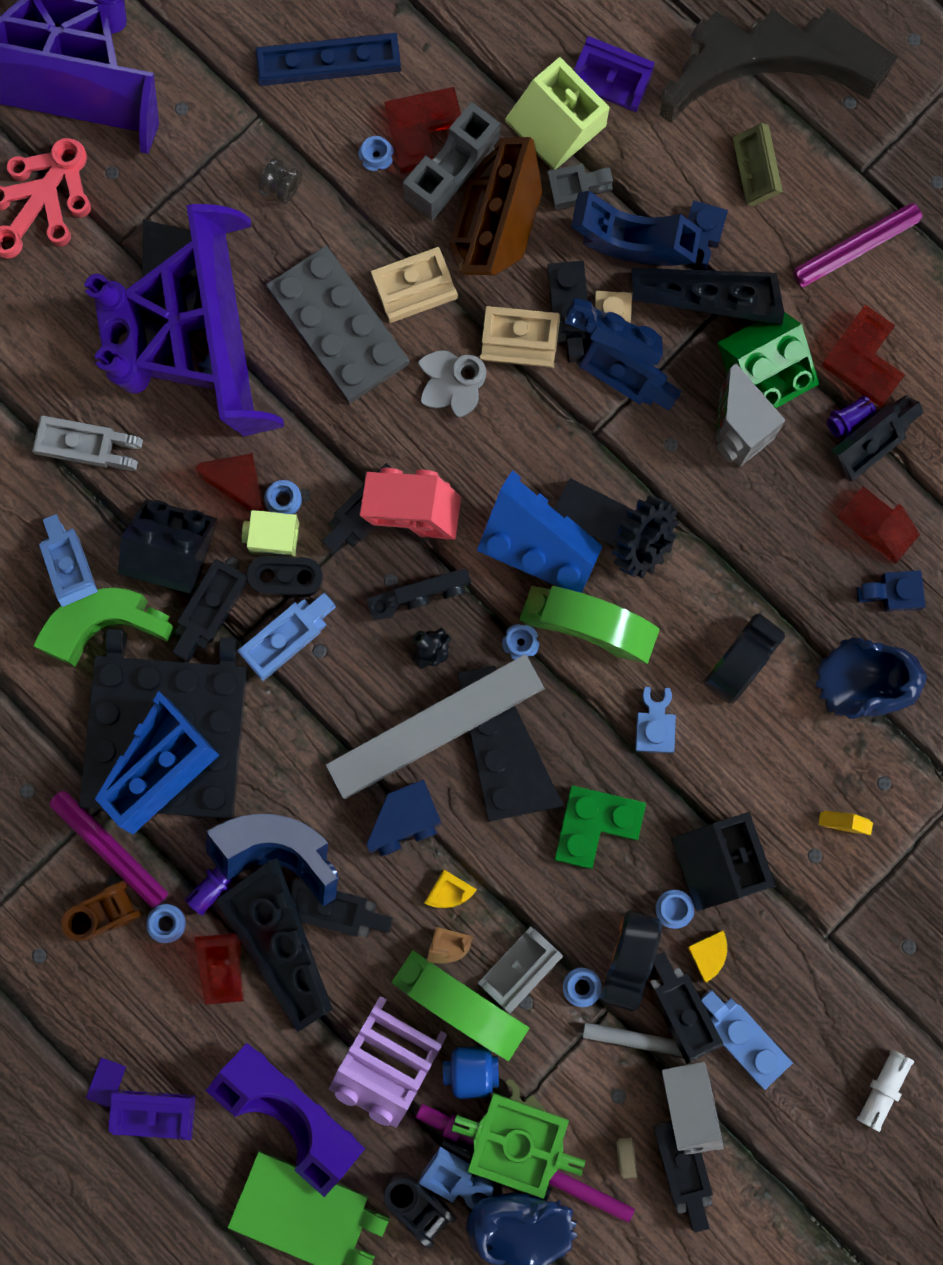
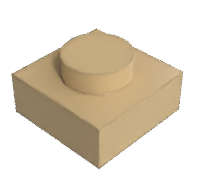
M595 292L594 307L605 313H617L625 321L631 323V293Z

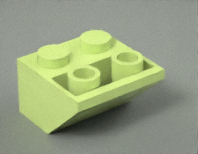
M559 57L532 80L505 118V122L519 137H531L534 140L536 154L552 170H555L606 127L610 107Z

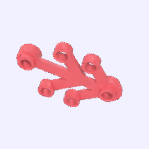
M63 138L53 145L50 153L27 158L15 156L8 161L7 170L10 176L18 182L27 180L33 171L50 170L43 179L6 187L0 185V194L5 195L4 199L0 201V211L7 209L12 201L29 198L10 226H0V257L9 259L21 252L23 247L21 238L44 205L49 224L47 236L51 243L57 247H62L70 242L71 233L66 224H64L57 193V186L64 176L70 193L67 206L71 214L82 218L90 213L91 204L83 192L79 173L86 164L87 153L79 141ZM66 155H75L73 160L69 162L63 161ZM18 165H24V166H25V168H24V170H23L22 172H20V173H15V172H13V171H14V168H15L16 166H18ZM77 201H84V202H85V205H84L83 208H81V209H74V208H73L74 204H75ZM55 231H65L64 236L61 238H53ZM14 241V245L10 249H3L5 242Z

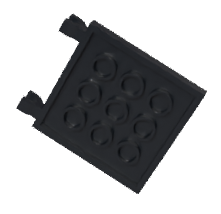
M107 629V656H95L79 806L81 808L104 810L95 798L120 755L124 756L135 737L133 733L139 723L142 724L154 705L152 701L159 691L177 707L220 756L156 814L233 819L248 671L246 667L237 666L239 642H237L236 638L221 637L220 665L124 658L127 634L123 633V630Z

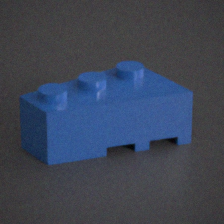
M512 470L499 491L477 551L555 586L582 593L603 546L568 516L563 518L547 504L548 499L540 493L536 495L520 481L521 477Z
M159 691L152 701L154 705L142 724L139 723L133 733L135 737L124 756L120 755L95 798L114 822L131 834L138 831L220 756L177 707Z

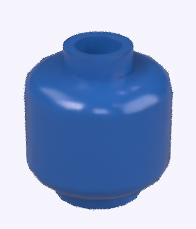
M484 1046L456 1047L451 1053V1061H443V1085H451L452 1093L458 1099L488 1098L492 1094L493 1088H499L498 1056H492L491 1050Z

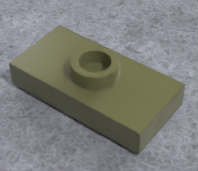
M761 122L734 136L733 142L746 204L756 206L783 193L769 125Z

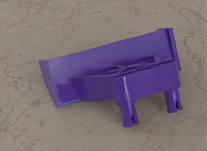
M19 0L0 16V104L139 131L140 152L149 154L159 127L154 73L117 66L111 33L120 32L127 24L125 0ZM54 23L61 24V25H60V27L57 28Z
M186 205L192 241L127 289L116 281H108L101 274H93L86 279L84 287L88 289L85 292L95 299L102 346L95 355V359L99 360L96 362V365L100 369L105 370L107 378L112 383L131 394L144 391L150 382V377L213 389L216 392L220 420L242 436L284 427L283 418L267 412L254 411L226 239V233L252 226L251 219L241 211L219 205ZM196 268L202 308L185 312L180 279ZM162 292H164L166 310L150 302ZM141 308L167 322L147 347ZM206 328L213 375L194 371L188 332ZM128 331L126 339L118 344L120 336ZM173 352L175 367L163 365Z

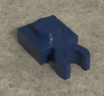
M693 200L688 220L702 229L697 254L702 257L700 269L705 270L711 258V251L708 246L718 247L728 210Z

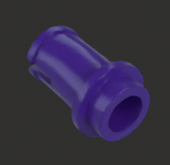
M861 396L857 401L841 411H832L826 421L829 430L837 438L841 436L848 437L853 428L876 414L874 404L870 402L865 406L869 398Z
M217 866L213 870L209 868L206 871L208 874L206 878L189 896L185 897V901L188 902L187 904L201 916L205 914V911L224 891L231 889L230 885L234 882L233 878L227 880Z

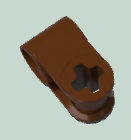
M126 881L107 887L96 893L92 898L68 909L63 915L61 922L65 935L72 940L87 942L142 916L140 911L134 910L125 891L127 888ZM86 913L91 918V927L88 932L79 935L73 929V920L77 915Z

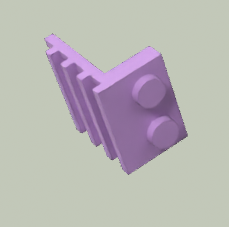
M380 996L337 1070L329 1090L334 1092L335 1097L348 1106L357 1105L369 1112V1116L375 1122L397 1128L448 1034L441 1031L435 1041L383 1011L382 1008L387 1000ZM374 1022L429 1052L426 1059H422L373 1031L371 1027ZM365 1041L418 1071L416 1078L412 1079L360 1049L362 1043Z

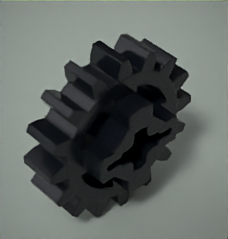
M647 496L646 501L639 499L636 510L631 508L627 510L628 519L626 522L620 521L618 533L614 536V540L618 541V545L612 550V554L617 556L614 564L619 566L621 571L633 577L644 578L646 572L653 574L655 565H662L664 563L663 555L665 552H671L674 539L677 537V534L673 533V529L679 524V520L674 519L677 510L672 508L671 503L652 496Z

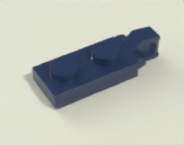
M574 298L565 314V323L590 333L591 340L654 366L659 363L663 356L662 336L655 330L647 326L639 327L629 323L617 313H605L593 307L592 302Z
M594 340L579 364L582 369L640 405L642 402L649 405L655 402L669 411L682 392L666 381L668 377L653 365Z

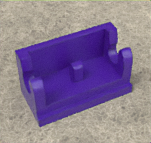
M588 36L574 71L601 99L637 112L650 83L655 62Z
M128 1090L114 1091L111 1093L109 1133L119 1136L192 1140L196 1095Z

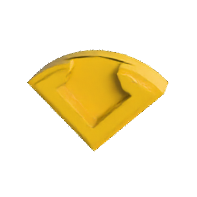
M824 811L820 812L819 818L820 826L871 835L873 822L870 819L853 813Z
M443 870L424 903L435 908H453L470 899L477 889Z
M720 931L687 947L704 983L710 981L719 973L726 960L727 940L724 931Z

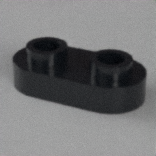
M261 556L250 564L247 571V578L253 590L266 596L309 597L316 594L323 584L321 567L316 561L306 557ZM270 571L274 573V579L271 582L264 583L261 581V576L264 572ZM302 573H309L312 576L308 584L303 585L298 582V578Z

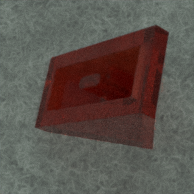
M252 453L202 462L196 467V471L202 480L250 512L251 510L265 511L257 464Z

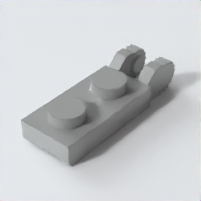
M40 416L32 452L36 455L105 468L109 465L117 469L136 471L138 464L136 460L127 456H118L110 453L113 443L129 449H141L143 439L133 435L114 432L112 428Z

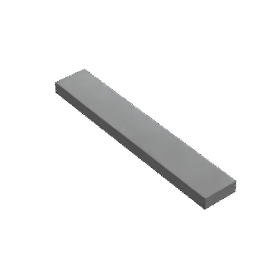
M525 654L326 764V767L341 796L347 799L545 688L528 656Z

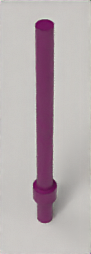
M423 1103L421 1104L415 1118L443 1131L442 1136L454 1142H457L459 1139L474 1147V1138L452 1132L456 1115L451 1114L449 1117ZM558 1170L549 1181L550 1185L627 1223L632 1219L635 1208Z

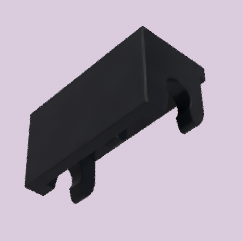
M570 478L554 510L563 518L568 516L588 534L616 547L618 541L614 540V536L618 533L620 521L626 522L628 519L627 510L629 507Z

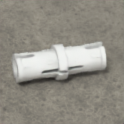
M892 1049L877 1081L872 1080L870 1087L873 1089L860 1116L856 1119L878 1132L881 1131V1126L894 1100L899 1101L902 1094L898 1092L911 1065L914 1063L912 1059L904 1057L905 1055Z

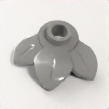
M443 350L430 353L419 360L418 365L431 378L422 393L421 403L424 406L439 409L451 405L454 414L458 418L466 416L475 409L479 401L478 388L483 385L486 379V367L481 359L473 355L457 357L451 352ZM466 369H470L475 373V376L472 379H464L461 373Z

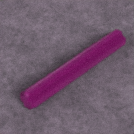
M915 203L904 206L796 267L793 272L794 279L800 287H806L919 223L922 218L921 211Z
M60 791L49 802L50 807L150 907H157L166 899L168 892L84 808H81L67 792Z

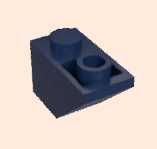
M424 779L387 795L367 842V847L371 854L378 851L380 857L402 849L399 842L414 836L415 841L419 842L437 834L435 827L442 825Z

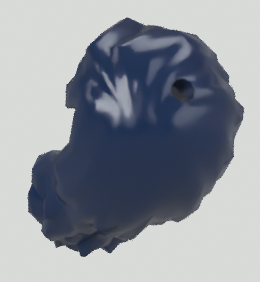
M852 637L842 640L840 646L835 648L828 658L821 660V664L816 670L819 678L815 684L816 687L821 689L819 699L826 700L825 707L827 711L834 712L835 715H840V717L846 716L849 719H855L861 716H882L914 705L925 686L927 675L918 658L904 648L888 646L883 643H873L871 640L864 641L860 637Z
M507 1193L481 1199L468 1216L466 1232L470 1247L479 1254L481 1259L490 1264L549 1265L555 1262L557 1258H562L567 1252L571 1251L572 1240L577 1238V1233L573 1231L577 1221L572 1219V1208L561 1205L560 1200L555 1203L529 1196L527 1193Z

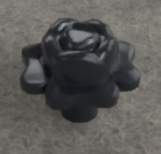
M439 628L436 631H427L426 633L423 631L417 632L412 640L416 647L412 660L417 663L420 669L427 666H438L439 663L446 661L448 658V644L451 637L446 634L443 628Z

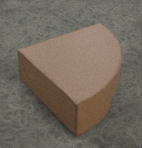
M436 927L427 962L443 964L460 960L469 952L473 937Z

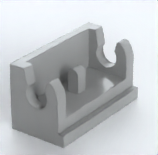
M530 926L478 984L510 1014L563 955Z
M705 1062L662 1070L678 1151L684 1150V1154H696L724 1149L709 1073Z

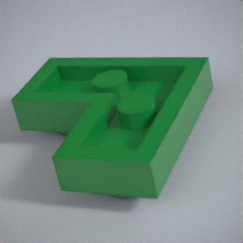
M572 785L554 861L592 869L600 832L637 841L646 802Z

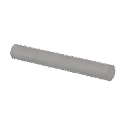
M591 1023L584 1024L582 1038L683 1057L674 1039Z

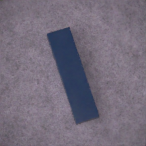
M397 33L255 47L260 86L401 71Z

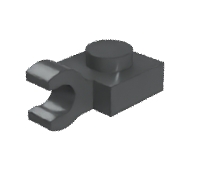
M582 163L547 171L555 210L575 206L579 192L606 193L613 190V178L610 168L585 173Z

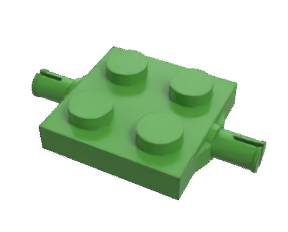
M493 1093L487 1113L479 1123L457 1115L452 1128V1132L474 1138V1153L468 1168L469 1173L543 1199L549 1181L558 1168L580 1177L586 1161L585 1159L582 1160L563 1153V1138L569 1119Z

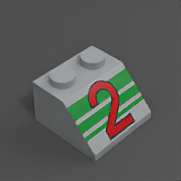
M735 364L730 368L720 389L716 441L719 443L717 447L721 455L729 462L734 461L740 468L774 440L786 420L743 370Z

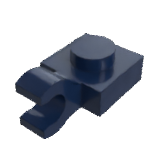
M921 570L886 572L881 575V583H863L861 587L856 588L858 603L884 601L885 612L921 610L926 607Z

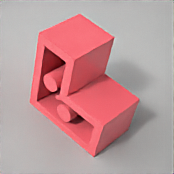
M381 468L380 472H366L360 516L373 526L409 528L423 538L455 540L462 496L452 489L449 483L444 482L437 472L421 469L416 470V474H403V471L399 469Z

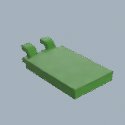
M260 1150L228 1228L314 1265H342V1263L345 1265H372L375 1255L355 1248L362 1228L383 1237L390 1217L365 1208L369 1196L340 1183H337L323 1197L294 1171L296 1165Z

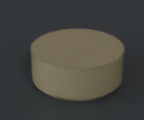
M618 1138L616 1143L620 1176L623 1179L637 1178L633 1138Z

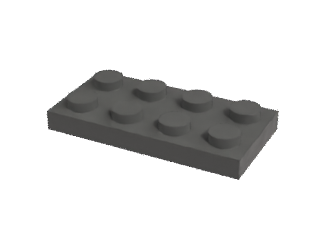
M327 245L266 284L272 297L349 405L410 364L408 357Z

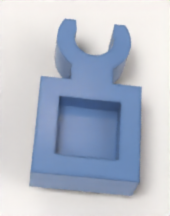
M645 687L642 693V702L648 708V713H637L635 752L673 754L675 749L676 715L665 714V708L672 699L671 689H664L663 701L654 702L650 697L651 688Z
M439 1147L421 1173L419 1180L420 1185L452 1203L458 1195L463 1197L465 1203L471 1209L481 1199H485L476 1194V1192H481L491 1197L495 1185L491 1180L484 1177H473L472 1173L468 1172L470 1163L442 1147Z

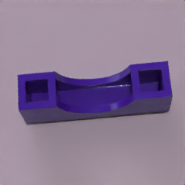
M248 1043L225 1065L205 1090L234 1117L249 1112H260L279 1120L289 1130L296 1144L297 1161L294 1171L323 1197L341 1180L365 1150L352 1133L344 1130L327 1115L320 1105L308 1098L297 1088L291 1079L279 1072L268 1062L262 1053L256 1051Z

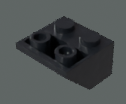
M146 499L121 536L118 574L191 593L202 573L217 518L205 515L197 510H186L171 506L164 501Z
M750 811L671 838L696 912L776 886Z

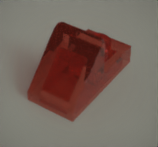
M864 486L838 516L840 520L895 564L920 535L899 503L891 509Z
M234 933L195 937L205 1005L244 1001L245 991L240 964L241 940Z

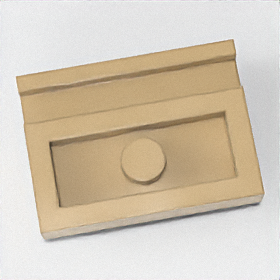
M439 247L371 271L372 280L389 323L458 299V293L453 285L451 275Z
M486 306L480 359L488 362L554 368L560 314Z

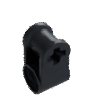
M403 1172L395 1173L385 1183V1205L427 1248H432L434 1245L433 1239L448 1222L454 1223L457 1219V1216L444 1202L420 1185L410 1174ZM399 1184L408 1185L413 1191L411 1199L404 1203L394 1201L390 1195L393 1187Z

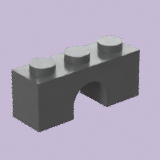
M471 102L450 126L448 139L437 156L432 160L425 156L404 180V200L433 221L468 180L482 160L495 148L494 145L500 139V122Z

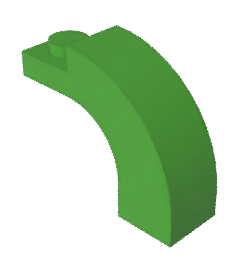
M531 586L519 619L522 623L532 627L557 631L581 638L607 650L618 658L646 664L649 662L660 628L646 619L617 605L590 595L552 586L551 589Z
M121 588L97 589L98 592L64 607L60 606L43 626L34 647L42 653L76 667L89 640L106 627L114 625L131 626L168 643L175 632V628L167 622L169 619L168 615L151 607H148L147 612H144L148 600L142 594Z
M413 950L392 981L393 985L408 994L416 1002L507 1061L511 1059L529 1030L527 1025L479 995L435 964L427 962L426 958Z

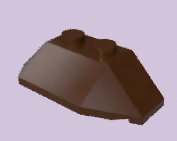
M531 137L500 138L494 145L495 149L482 160L468 179L449 242L453 255L459 264L460 272L464 275L494 276L521 260L524 256L542 195L535 144Z

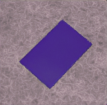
M101 1057L85 1099L110 1108L111 1093L118 1090L126 1066Z

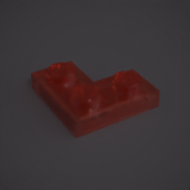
M455 87L384 101L400 173L413 171L425 156L431 160L435 158L429 133L449 129L461 115Z
M864 305L821 366L862 395L868 397L869 400L879 407H882L905 376V374L875 354L895 325L867 305Z

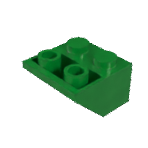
M785 311L782 325L756 321L717 343L727 374L730 368L737 364L775 409L819 385L803 326Z

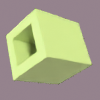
M251 510L250 521H244L242 543H247V548L251 555L295 557L300 524L297 515Z

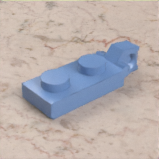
M57 514L43 519L49 538L41 541L39 546L56 597L61 606L64 607L98 592L80 539L75 530L72 528L65 531Z
M325 593L310 605L305 599L298 604L295 602L242 646L238 653L260 679L264 681L321 633L320 631L327 626L322 619L334 610L336 606Z
M708 990L700 998L706 1010L711 1014L710 1018L723 1041V1046L762 1089L766 1090L793 1064L742 1006L736 1004L732 998L724 1004L712 990Z

